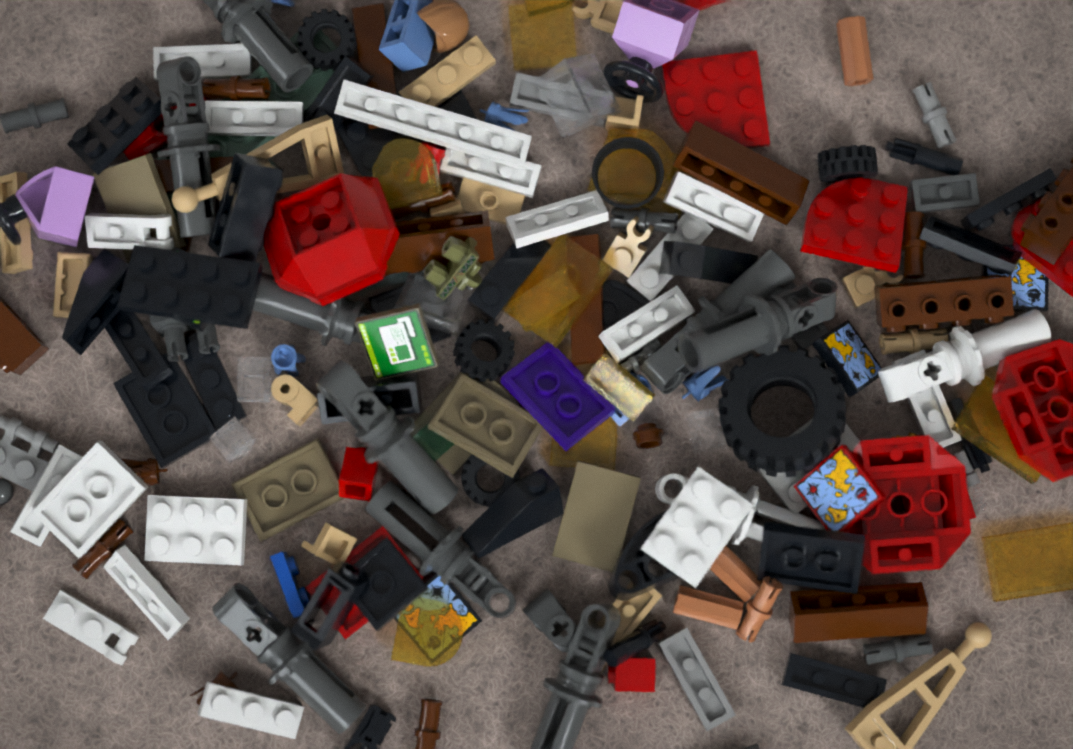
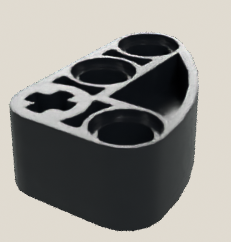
M667 510L645 523L620 553L608 584L609 592L617 600H630L680 578L641 550V547ZM648 564H657L662 570V576L651 574ZM619 576L630 578L633 583V589L622 587L619 583Z

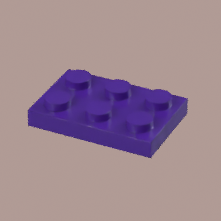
M550 340L501 376L500 383L565 451L611 417L616 409Z

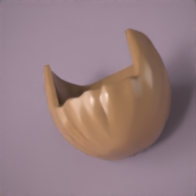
M433 0L432 3L417 12V15L434 31L435 41L432 47L434 52L444 53L453 50L464 41L470 27L468 15L463 7L454 0Z

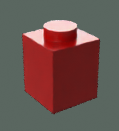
M346 447L339 477V497L369 502L372 499L379 461L369 464L364 460L365 457L363 455L367 449L366 447Z
M631 657L617 667L608 666V684H614V691L655 692L656 659L654 657Z

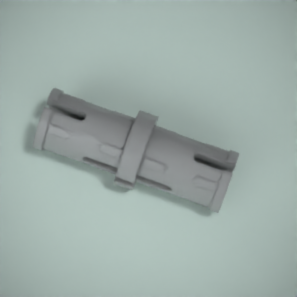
M932 82L913 89L912 92L915 94L924 115L922 117L923 123L928 124L937 148L941 149L944 145L948 146L956 142L957 138L954 136L945 116L948 112L946 107H941Z

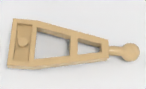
M324 115L296 125L246 154L268 159L301 140L309 174L283 178L282 186L276 194L307 189L337 174H344L331 117ZM232 163L211 174L213 183L196 189L188 186L176 189L172 195L174 208L179 212L189 213L202 200L216 196L221 202Z
M981 622L970 624L965 631V640L954 651L947 648L943 649L866 705L844 729L861 749H913L966 671L962 662L975 648H984L990 643L992 639L990 628ZM948 666V670L931 692L924 682ZM914 690L924 704L901 738L898 739L880 715Z

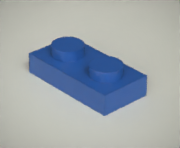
M282 551L270 556L294 619L302 615L310 601V597L305 586L299 587L296 575L300 574V570L295 557H288L287 552Z

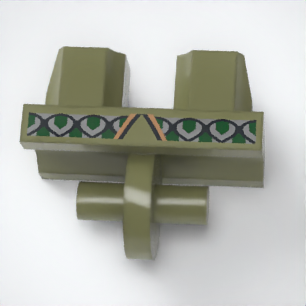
M450 236L441 249L442 256L450 260L446 266L433 259L425 267L424 278L436 287V296L445 300L455 287L463 291L467 285L477 288L482 283V278L478 273L482 268V264L477 261L479 254L475 250L476 240L468 237L464 242Z

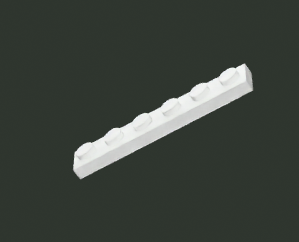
M343 80L334 112L337 115L518 169H523L532 138V136L347 80Z

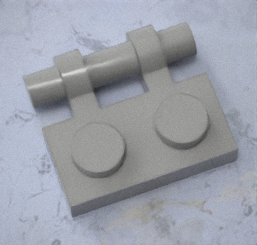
M0 414V429L5 430L3 438L0 439V476L33 491L48 464V461L39 458L43 449L54 454L59 442L50 438V434L41 429L35 431L23 425V421L16 417L10 419ZM17 437L31 443L28 452L14 446Z

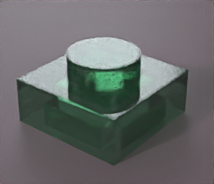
M428 423L413 437L436 462L455 444L430 430Z

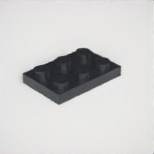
M135 77L131 82L124 84L119 90V94L108 104L99 108L95 117L85 127L79 128L67 145L99 175L162 114L161 99Z
M167 353L163 354L174 373L148 391L141 387L133 372L113 383L157 462L163 469L220 436L180 364L168 361Z
M764 522L757 580L762 581L764 577L769 576L771 578L769 582H771L772 578H775L782 584L857 594L865 535Z

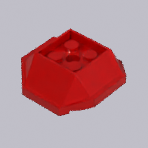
M340 173L276 202L273 206V216L266 225L263 246L274 280L281 289L308 298L311 302L325 306L383 280L388 267L387 262L394 251L400 233L379 179L376 177Z
M1058 339L1000 360L992 392V399L1018 458L1053 483L1073 476V344Z
M929 435L861 440L852 453L886 496L844 532L865 535L862 565L872 574L941 569L971 534L965 466ZM896 496H905L910 501V510L906 514L898 515L892 511L890 504Z

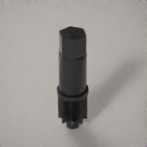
M895 137L894 142L887 141L885 150L890 151L889 156L891 158L908 162L911 165H920L950 175H959L962 168V158L921 146L919 143L916 144Z
M958 397L947 402L962 439V448L966 451L973 469L979 468L981 473L991 470L988 464L993 462L963 398Z
M654 619L642 627L636 628L633 633L607 648L603 658L608 666H619L665 636L663 631L666 630V625L662 621L657 623V620Z

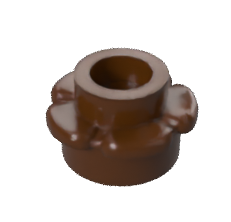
M644 423L637 426V431L632 436L636 440L637 448L650 449L662 444L664 430L658 429L655 423Z

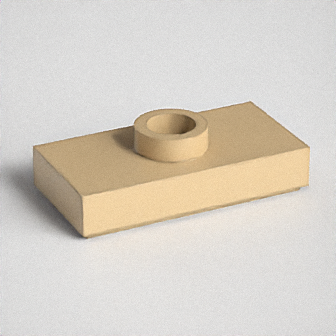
M463 177L457 199H461L466 213L488 210L489 220L506 225V217L521 213L525 195Z
M58 252L53 317H69L82 275L90 266L93 255Z

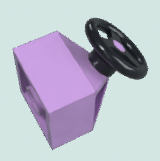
M624 0L612 38L628 57L629 62L612 61L604 67L603 75L608 85L628 99L636 100L637 95H643V103H653L660 100L664 92L663 86L652 71L654 68L673 60L688 46L699 9L674 0ZM617 70L625 71L623 76H614L613 72ZM647 82L652 86L653 90L646 86Z
M56 166L39 173L20 187L16 195L13 194L6 198L4 202H0V227L13 245H19L21 237L14 224L27 218L38 238L77 247L94 177Z

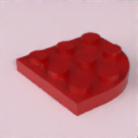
M757 50L674 60L661 65L667 105L673 119L682 131L684 130L688 133L694 122L698 121L749 149L770 145Z
M860 177L845 179L829 185L815 197L810 205L804 221L800 252L896 273L900 265L908 187Z

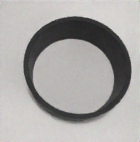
M623 137L607 143L597 153L592 166V179L597 192L607 203L621 209H633L648 203L656 196L663 183L664 168L659 154L650 144L637 138ZM628 148L642 152L651 160L655 168V187L649 197L641 203L634 205L615 203L608 199L599 187L598 171L602 161L610 153L619 149Z

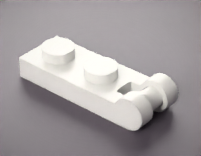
M90 213L84 216L88 248L133 250L134 245L166 250L174 249V238L170 237L169 227L172 226L170 214ZM150 228H156L157 238L151 237Z
M64 590L59 591L43 618L119 665L124 664L128 657L125 655L131 645L136 644L140 637ZM112 634L119 637L115 647L107 644Z

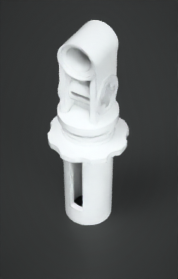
M1036 309L972 334L968 330H964L962 326H956L949 333V341L942 340L935 343L933 351L878 370L887 401L890 403L911 397L919 391L943 382L953 386L960 383L962 379H965L973 386L979 385L985 376L984 369L998 365L999 361L1007 356L1051 342L1050 327L1044 315ZM929 367L930 371L926 372L924 375L923 371Z
M679 474L662 476L655 486L656 496L661 502L672 505L676 498H669L665 494V483L670 479L675 480L679 484L681 492L690 478ZM752 485L746 494L736 491V487L727 486L753 504V507L732 535V544L738 546L746 537L762 542L764 527L751 522L754 514L785 525L826 530L821 522L816 519L760 500L758 486Z

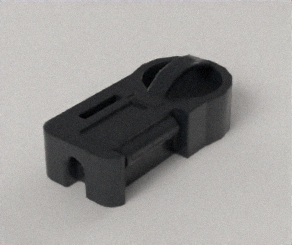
M371 705L352 739L344 749H350L356 743H363L360 749H367L368 747L370 749H380L376 746L377 744L381 745L392 724H390V721L396 722L395 716L376 705Z

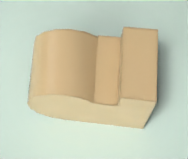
M284 374L274 379L271 385L273 397L283 405L293 408L287 416L301 427L319 407L318 399L291 375Z

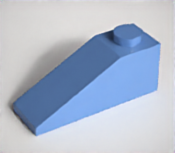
M394 0L378 50L402 72L426 66L430 59L435 41L434 31L417 15V12L432 3V0Z

